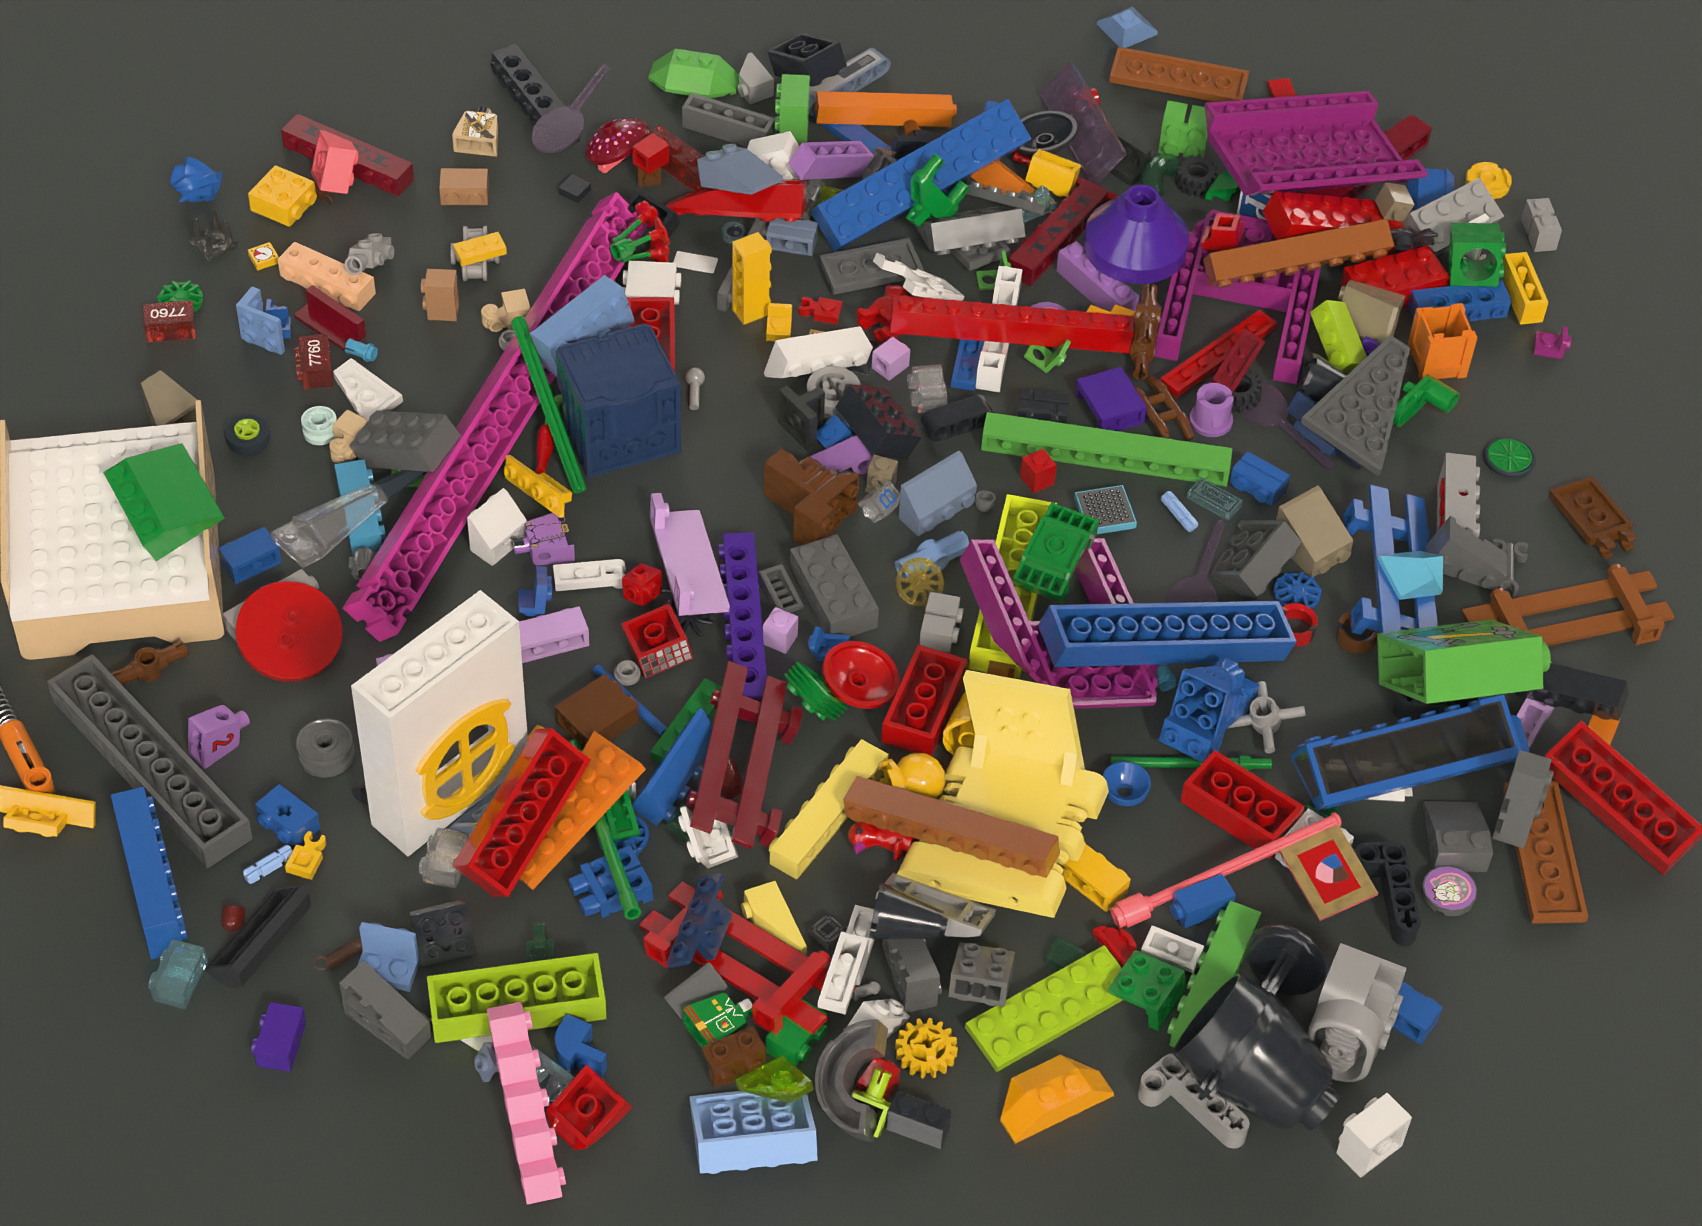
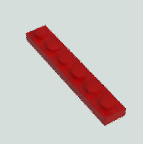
M1258 310L1161 377L1160 380L1165 383L1168 391L1178 398L1218 370L1244 329L1263 339L1276 330L1277 322L1261 310Z

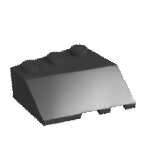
M1241 520L1237 526L1240 529L1238 535L1231 536L1229 540L1231 544L1230 549L1221 554L1210 575L1241 596L1257 597L1264 593L1267 584L1281 572V567L1296 554V549L1302 543L1285 521Z

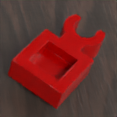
M802 297L798 314L804 317L814 315V321L837 325L843 301L819 297L818 302H815L809 297Z

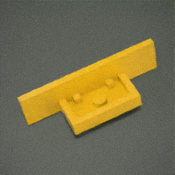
M506 455L505 478L559 518L564 517V504L572 501V492L546 473L536 474L513 456Z
M0 785V812L7 813L4 817V828L14 829L17 832L39 833L45 837H57L66 824L89 828L95 827L96 802Z

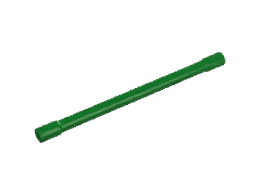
M578 740L569 741L578 750L583 751ZM604 814L594 824L619 894V901L625 918L629 920L636 919L640 916L641 909L635 893L631 889Z

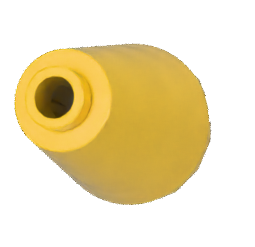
M966 692L962 695L943 731V744L952 755H954L959 747H974L975 731Z

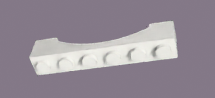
M999 266L992 304L1017 306L1022 269ZM984 342L977 369L976 389L1000 392L1009 343Z

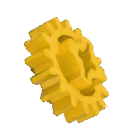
M919 1018L917 1019L916 1026L908 1022L906 1024V1031H899V1037L896 1039L895 1044L896 1059L901 1060V1068L909 1066L910 1075L918 1071L922 1079H924L926 1073H930L933 1078H936L938 1070L945 1074L947 1066L953 1067L954 1059L957 1057V1038L951 1037L952 1029L943 1030V1022L941 1021L937 1025H933L932 1018L928 1019L927 1024H923Z

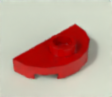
M1106 925L1093 928L1092 935L1101 946L1105 945L1121 968H1123L1137 948L1133 937L1124 929L1106 928Z

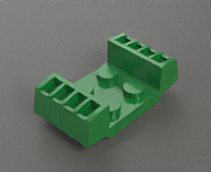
M1051 502L1022 556L1013 577L1014 586L1062 604L1069 592L1070 579L1085 548H1091L1098 531L1099 519Z

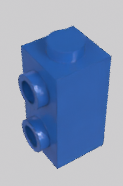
M1220 874L1174 892L1170 911L1174 919L1179 920L1185 929L1218 916L1221 909H1227L1230 900L1235 901L1236 894L1224 875Z

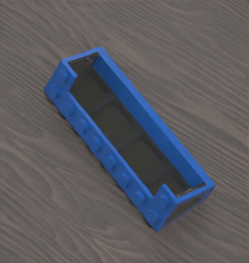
M1503 694L1495 697L1494 695L1478 697V700L1468 703L1469 707L1461 708L1460 705H1454L1444 709L1445 713L1436 714V711H1430L1421 714V719L1412 721L1411 717L1397 720L1396 725L1390 727L1387 726V723L1371 727L1372 731L1363 733L1362 729L1347 733V737L1338 739L1337 735L1323 740L1321 736L1312 737L1305 740L1306 743L1298 745V750L1290 756L1316 810L1321 811L1513 762L1517 759L1519 750L1522 749Z

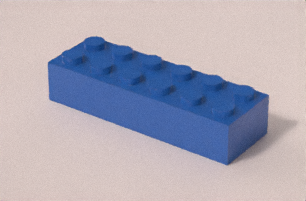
M144 787L111 794L150 958L152 960L185 951L182 940L188 938L152 796L146 797Z

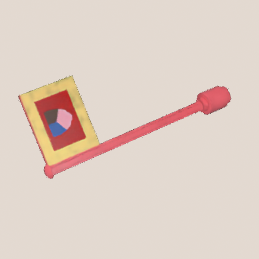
M1333 812L1327 818L1149 897L1147 895L1143 896L1139 892L1118 901L1114 907L1110 908V913L1115 925L1119 929L1122 927L1129 928L1151 918L1150 912L1153 911V908L1172 900L1174 892L1220 874L1224 876L1229 875L1278 852L1283 857L1319 922L1377 896L1378 892L1341 830L1342 822L1340 816Z

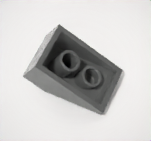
M1424 801L1423 807L1432 869L1438 866H1453L1465 872H1487L1493 856L1490 831L1478 802Z

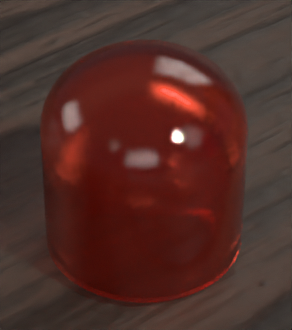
M231 905L223 907L222 928L228 932H237L244 924L246 909Z

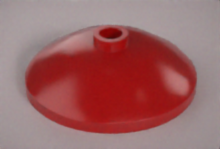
M860 641L840 643L827 653L822 665V675L828 689L844 703L857 708L871 709L881 707L892 700L899 687V672L893 660L884 651L869 643Z

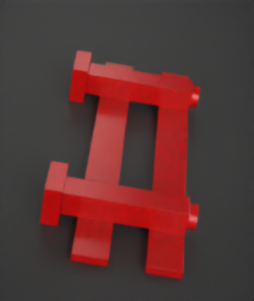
M683 881L668 895L669 900L684 908L672 921L653 910L639 924V927L648 933L643 938L646 956L667 969L669 966L666 962L671 948L674 945L679 928L696 890ZM720 890L717 895L719 901L723 898V894ZM729 910L732 913V918L725 934L792 975L779 987L720 950L716 959L706 960L696 950L692 960L702 967L710 962L723 980L756 999L752 1005L754 1023L768 1032H773L776 1035L783 1028L782 1018L786 1016L809 1033L814 1034L827 1020V1016L800 999L812 987L822 991L829 970L828 966L832 961L830 956L826 952L819 950L817 953L813 952L807 957Z

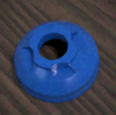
M1126 761L1117 762L1110 765L1102 775L1108 785L1109 792L1107 798L1117 805H1137L1144 801L1150 791V776L1138 764ZM1125 787L1131 790L1132 795L1123 797L1117 793V790Z

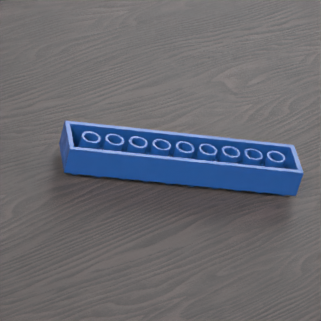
M1007 99L822 202L810 213L818 223L833 251L837 252L912 209L914 202L911 200V177L916 170L922 169L933 153L945 161V164L932 178L934 180L933 183L943 192L956 185L959 180L963 181L1023 147L1032 138Z
M1279 601L1049 605L1038 624L1054 667L1216 663V661L1224 660L1225 658L1234 662L1284 661L1297 642Z

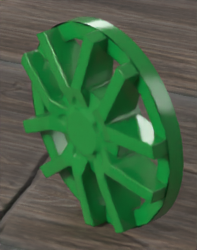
M188 280L187 282L171 281L172 284L163 286V289L157 296V301L160 309L167 310V315H177L174 317L188 316L195 313L203 304V293L198 284H192ZM183 307H184V309H183L182 312H181V311L176 312L177 308H183Z

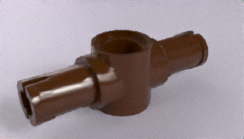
M182 640L161 650L152 647L141 648L135 654V659L129 662V665L111 674L122 686L136 679L138 681L153 682L161 677L162 670L167 668L169 664L188 656L189 653Z

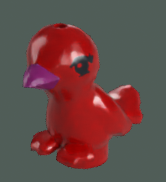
M861 821L853 824L848 832V839L853 845L856 855L864 849L880 846L894 851L895 861L901 858L903 850L908 852L910 845L913 842H917V838L905 837L900 833L879 829L874 825Z

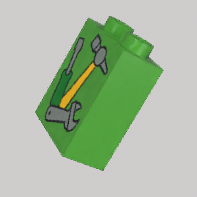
M1491 619L1377 633L1379 685L1426 704L1543 689V672L1548 671L1551 662L1549 648L1542 641V636Z

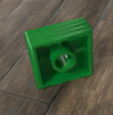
M796 662V666H792V669H788V673H785V678L789 681L786 684L787 688L794 695H800L804 699L801 702L802 705L810 713H815L823 721L826 718L836 721V717H840V714H844V710H847V705L828 689L824 679L802 663Z

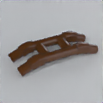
M1150 376L1147 379V384L1157 394L1146 397L1145 392L1140 387L1132 383L1146 405V415L1154 425V429L1160 438L1171 439L1165 422L1176 419L1186 441L1195 438L1187 415L1180 409L1164 382L1154 376ZM1165 402L1169 410L1158 414L1152 405Z

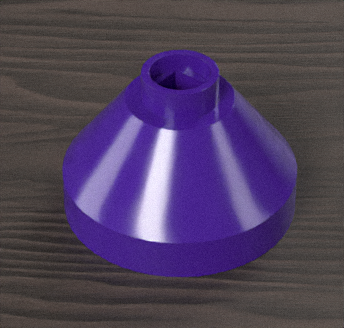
M1135 185L1130 187L1127 192L1101 205L1090 215L1086 224L1084 250L1091 264L1098 271L1112 279L1132 284L1154 283L1172 276L1181 268L1187 255L1189 232L1184 220L1159 196V193L1153 187Z

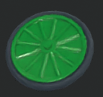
M1498 437L1491 440L1484 448L1483 454L1486 464L1500 475L1507 477L1523 476L1529 473L1535 466L1536 458L1532 448L1518 438Z

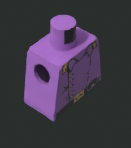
M554 513L527 521L524 524L525 537L512 540L515 555L530 552L532 562L535 565L575 562L574 544L565 515L559 518Z

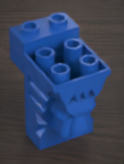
M1227 658L1224 660L1220 659L1205 668H1184L1170 715L1164 720L1159 741L1204 762L1214 750L1219 752L1225 730L1250 710V705L1256 699L1260 685L1245 678V672L1239 668L1238 663Z

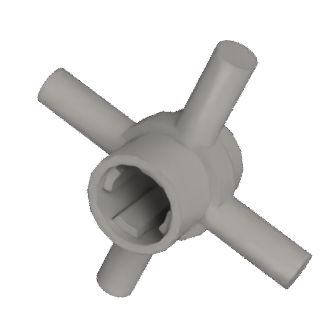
M1260 681L1257 683L1260 685L1257 693L1258 698L1252 701L1250 714L1243 715L1228 728L1252 725L1259 734L1263 735L1264 751L1266 753H1273L1275 751L1273 734L1279 729L1281 720L1306 716L1305 707L1279 709L1275 701L1268 697L1266 682Z

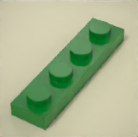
M706 678L702 681L650 751V758L661 762L682 729L699 708L704 710L710 720L716 709H713L714 705L709 704L710 697L714 689H721V685Z

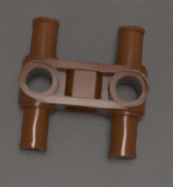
M1145 284L1142 287V300L1136 305L1134 336L1129 358L1134 362L1133 377L1139 380V372L1142 373L1141 380L1148 378L1149 363L1154 360L1156 335L1161 317V305L1156 301L1158 289L1154 284L1151 286V291H1149V284Z

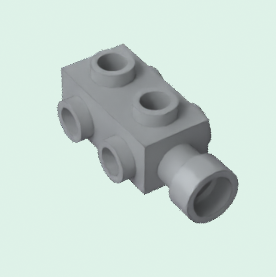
M372 233L364 240H359L356 245L349 248L350 251L345 261V269L352 275H358L365 268H374L377 265L382 266L386 259H393L394 247L391 245V237H382L380 233Z

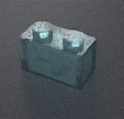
M172 939L168 949H164L161 954L160 966L157 972H153L149 979L148 986L151 989L154 1001L186 1009L208 963L204 947Z

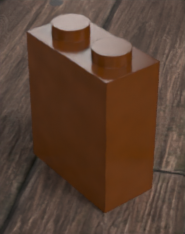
M603 674L555 706V722L573 740H578L581 743L582 749H584L594 731L608 741H611L639 722V705L633 697H628L622 691L617 681H612L606 674Z

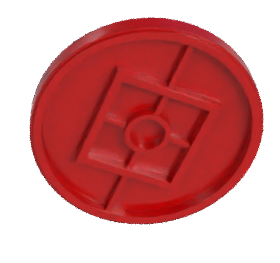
M283 581L266 585L247 598L237 617L235 636L241 655L258 673L277 681L298 682L317 676L329 667L338 654L343 629L340 615L326 595L316 588L303 583Z

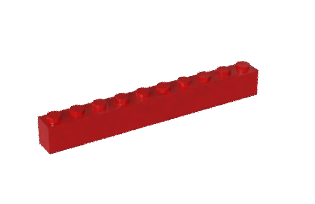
M893 295L890 333L1047 347H1060L1066 340H1069L1071 343L1068 348L1130 354L1134 336L1133 316L1123 314L1116 315Z

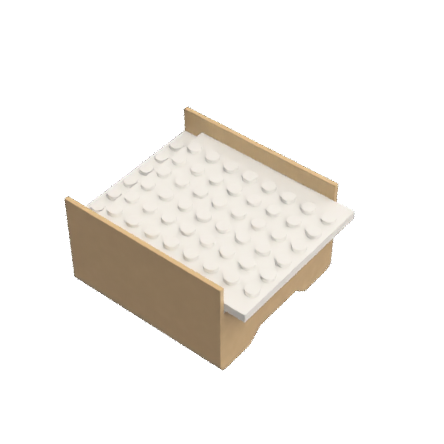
M201 400L195 401L197 422L11 441L5 420H0L1 584L22 657L34 660L75 655L90 643L155 636L171 643H177L180 640L183 643L216 640L224 635L218 523L156 561L142 546L103 473L125 458L182 443L216 501L215 475Z

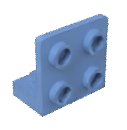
M251 287L236 304L241 339L263 347L270 352L282 355L285 352L281 320L263 312L261 291Z
M361 922L359 930L363 952L358 964L364 960L394 989L410 992L420 964L416 934L404 928L394 929L384 927L379 923Z

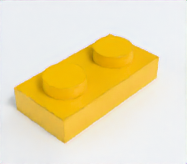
M499 232L453 244L454 253L461 266L507 254L506 246Z

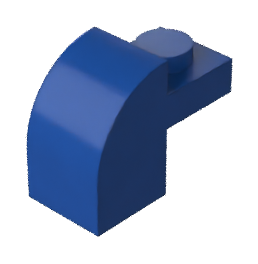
M566 1014L555 1034L556 1059L559 1066L567 1074L572 1075L576 1066L582 1070L587 1065L603 1077L607 1070V1054L589 1046L593 1040L592 1025L569 1014Z

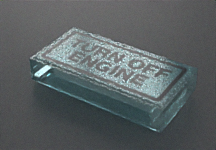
M1201 477L1190 488L1186 497L1228 521L1241 508L1243 502L1240 498Z

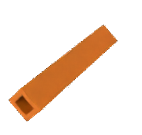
M817 91L814 108L816 124L903 126L907 120H914L918 126L951 127L952 118H956L957 106L953 104L952 96L937 94Z

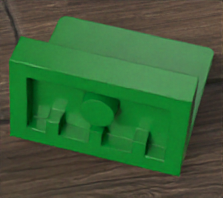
M1135 950L1108 988L1109 994L1146 1009L1149 1028L1159 1032L1186 992L1185 971Z

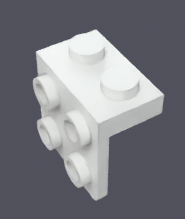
M686 806L680 808L682 815L678 816L682 830L684 832L687 831L690 841L687 842V847L692 858L695 857L698 863L701 862L704 866L710 868L738 857L735 845L731 842L732 836L728 824L714 820L712 832L709 834L690 827L693 812Z

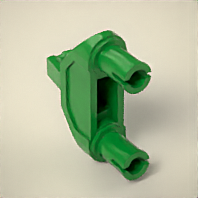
M934 153L922 169L916 170L911 177L910 191L911 200L914 204L906 218L918 227L930 216L934 218L954 216L959 210L958 204L971 190L965 183L959 180L948 196H946L933 183L934 180L932 178L945 164V161Z

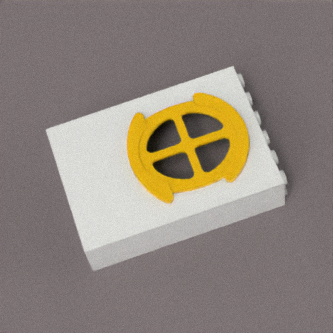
M481 590L351 685L371 825L406 856L415 852L500 785L507 777L528 742L519 621ZM488 724L489 731L469 746V732L476 726ZM458 741L459 754L438 770L449 748Z

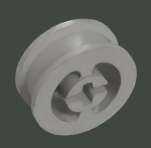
M837 366L824 367L815 371L808 379L807 392L817 387H820L825 392V421L830 420L834 415L844 420L835 406L850 384L860 385L857 376L848 369Z

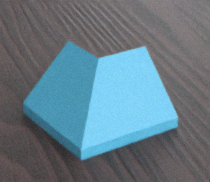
M1424 551L1379 555L1377 558L1399 600L1440 595L1443 592L1442 555Z

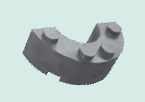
M878 1019L860 1021L843 1029L844 1032L834 1041L831 1040L823 1050L815 1073L817 1098L828 1117L849 1135L867 1142H874L875 1137L873 1136L876 1130L877 1113L868 1105L858 1103L857 1099L851 1097L854 1091L856 1075L862 1066L874 1058L885 1057L888 1028Z

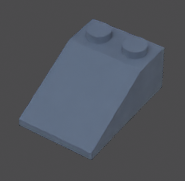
M726 144L722 146L723 149L707 152L706 156L697 159L701 187L751 195L783 181V176L747 148L736 147V144Z

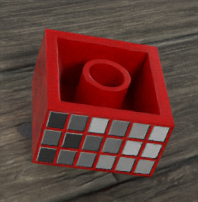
M670 604L621 623L627 642L645 679L693 659L687 637Z

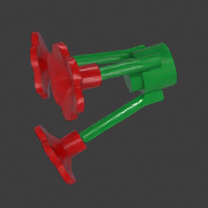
M647 201L637 203L635 205V209L638 212L636 221L619 236L612 239L613 243L610 245V250L613 257L622 263L645 257L654 260V262L668 263L670 251L667 245L670 244L666 228L658 217L657 209L650 206ZM646 223L649 227L655 226V230L648 232L647 236L634 242L629 238H625L639 225ZM651 240V249H648L647 252L633 254L636 246Z

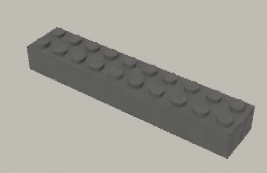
M93 654L47 681L52 701L133 789L144 787L146 797L152 796L156 814L207 869L253 839L249 819Z

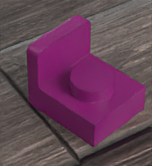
M1563 326L1561 335L1537 331L1533 355L1562 359L1565 350H1569L1572 336H1568V327Z

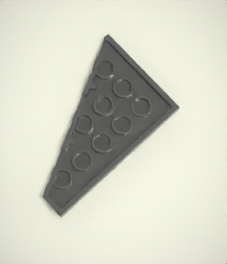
M1390 335L1302 417L1301 424L1379 476L1383 468L1410 347Z

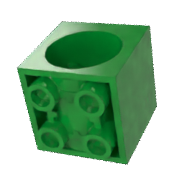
M1451 222L1448 261L1450 286L1498 287L1499 278L1504 277V264L1502 263L1503 257L1506 254L1504 232H1500L1499 223ZM1475 248H1483L1492 252L1488 257L1479 261H1471L1463 257L1466 252Z

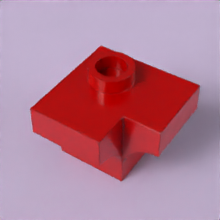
M1217 213L1213 226L1206 227L1201 241L1202 249L1224 251L1238 248L1244 232V221L1240 220V215Z

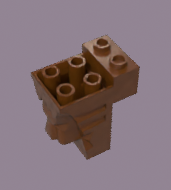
M782 448L765 462L764 496L794 515L793 541L799 545H805L833 536V530H836L847 516L853 515L858 508L859 474L856 472L842 471L839 473L834 469L827 470L825 465L823 466L817 459L809 456L798 462L793 454L786 452Z

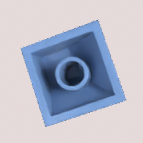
M1133 6L1097 21V25L1119 47L1123 48L1158 35V31Z

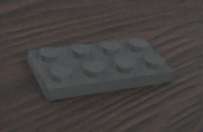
M910 238L820 255V264L833 295L906 280L902 275L881 269L873 262L876 253L884 255L888 261L895 262L897 260L912 270L916 271V269L924 271Z

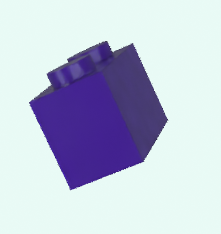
M269 1003L267 1013L263 1012L260 1018L259 1028L261 1031L259 1037L253 1039L251 1053L255 1055L257 1066L291 1072L307 1023L303 1007Z

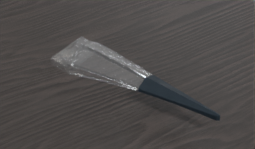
M401 470L294 516L291 522L271 532V540L304 568L324 558L369 516L427 472Z

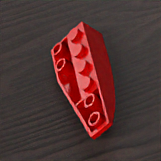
M783 179V181L751 195L705 188L673 199L667 203L666 207L676 212L677 215L695 213L696 215L708 214L761 218V221H774L775 218H784V221L794 222L798 221V218H802L807 208V180Z

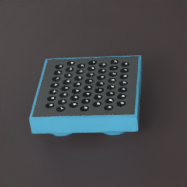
M1123 485L1075 492L1074 499L1079 513L1099 519L1097 534L1136 528L1137 522Z

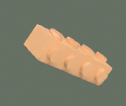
M296 242L278 258L281 277L297 283L306 289L313 285L346 307L360 311L376 294L373 276L364 272L352 275L345 269V264Z

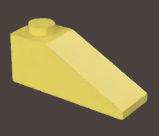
M776 881L745 890L744 902L741 903L745 919L750 918L752 924L806 956L807 946Z

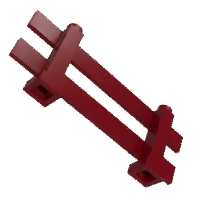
M728 661L722 687L720 690H713L709 704L714 705L713 709H716L699 787L697 791H690L686 801V806H689L690 811H693L690 827L711 834L714 820L734 826L731 842L752 849L755 836L758 835L760 836L758 844L769 847L779 831L782 811L772 808L769 814L761 812L775 740L778 732L781 734L780 742L790 745L799 731L803 710L794 706L790 712L782 710L787 683L771 676L766 678L761 702L743 696L748 668ZM737 718L756 724L739 803L720 797Z

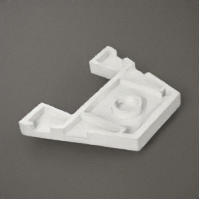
M876 253L873 262L881 269L906 278L903 287L912 295L963 301L965 297L940 277L916 269V271L912 270L897 260L895 262L888 261L882 254Z

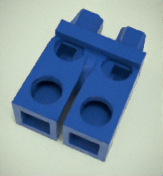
M631 845L619 849L618 853L637 901H642L643 904L652 901V884ZM605 856L594 860L590 864L580 865L581 873L569 879V886L574 896L588 891V896L579 899V905L584 916L599 912L601 918L609 916V913L622 910L619 894Z

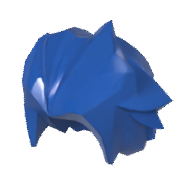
M188 157L184 159V164L174 166L170 184L173 188H176L175 191L182 193L179 202L187 199L190 202L214 201L221 185L222 171L215 172L203 162Z

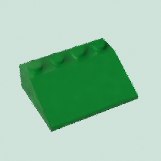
M182 443L125 458L103 472L142 546L156 561L198 536L204 530L225 519Z

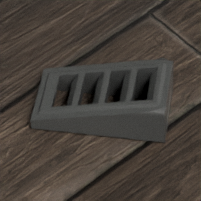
M783 564L759 571L758 583L774 608L777 607L789 613L804 608ZM778 579L779 582L771 584L770 581ZM781 586L784 588V589L779 590V591H776V592H775V590H774L775 588H778V587H781ZM788 594V597L779 600L778 596ZM790 601L794 603V605L788 606L786 608H784L782 605Z

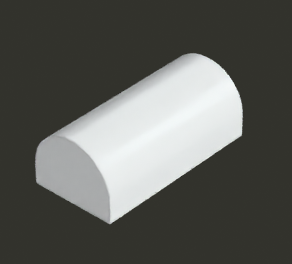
M1151 926L1141 952L1188 972L1195 973L1204 946L1158 927Z

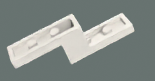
M855 905L846 933L841 932L818 1000V1008L846 1014L855 985L860 986L875 940L868 938L870 931H876L870 929L874 909Z

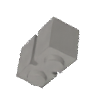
M1549 198L1527 199L1521 221L1526 233L1529 234L1528 238L1534 252L1556 250L1562 232L1558 219L1554 216L1555 212Z
M930 592L926 606L927 614L924 615L920 633L921 646L950 653L952 643L957 644L960 628H956V624H961L964 608H959L960 597Z

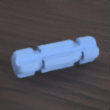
M1167 491L1161 496V501L1188 532H1192L1198 527V522L1171 491Z
M284 845L277 849L278 853L274 851L255 863L256 866L251 865L244 869L243 876L245 880L252 884L260 879L259 876L262 875L264 877L281 867L282 862L286 864L293 852L291 847Z

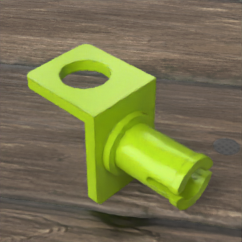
M874 1067L867 1091L862 1092L855 1089L851 1097L883 1109L873 1136L878 1138L882 1133L889 1108L892 1104L883 1098L892 1073L885 1071L881 1081H879L883 1069Z

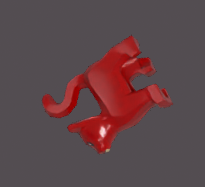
M887 285L884 296L876 299L868 309L859 308L857 310V324L863 330L870 329L878 322L884 325L883 328H877L873 331V338L880 344L892 337L898 338L902 334L890 333L893 295L907 296L908 291L900 285Z

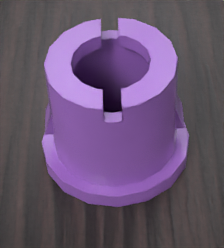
M1208 383L1199 388L1195 407L1192 408L1189 415V421L1194 431L1206 437H1219L1230 431L1233 425L1231 411L1234 398L1231 396L1232 392L1228 387L1219 383Z

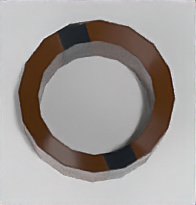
M1349 611L1339 619L1336 631L1337 643L1348 652L1356 654L1366 653L1376 645L1377 633L1379 631L1366 628L1371 637L1365 640H1356L1349 637L1344 632V628L1351 626V611Z

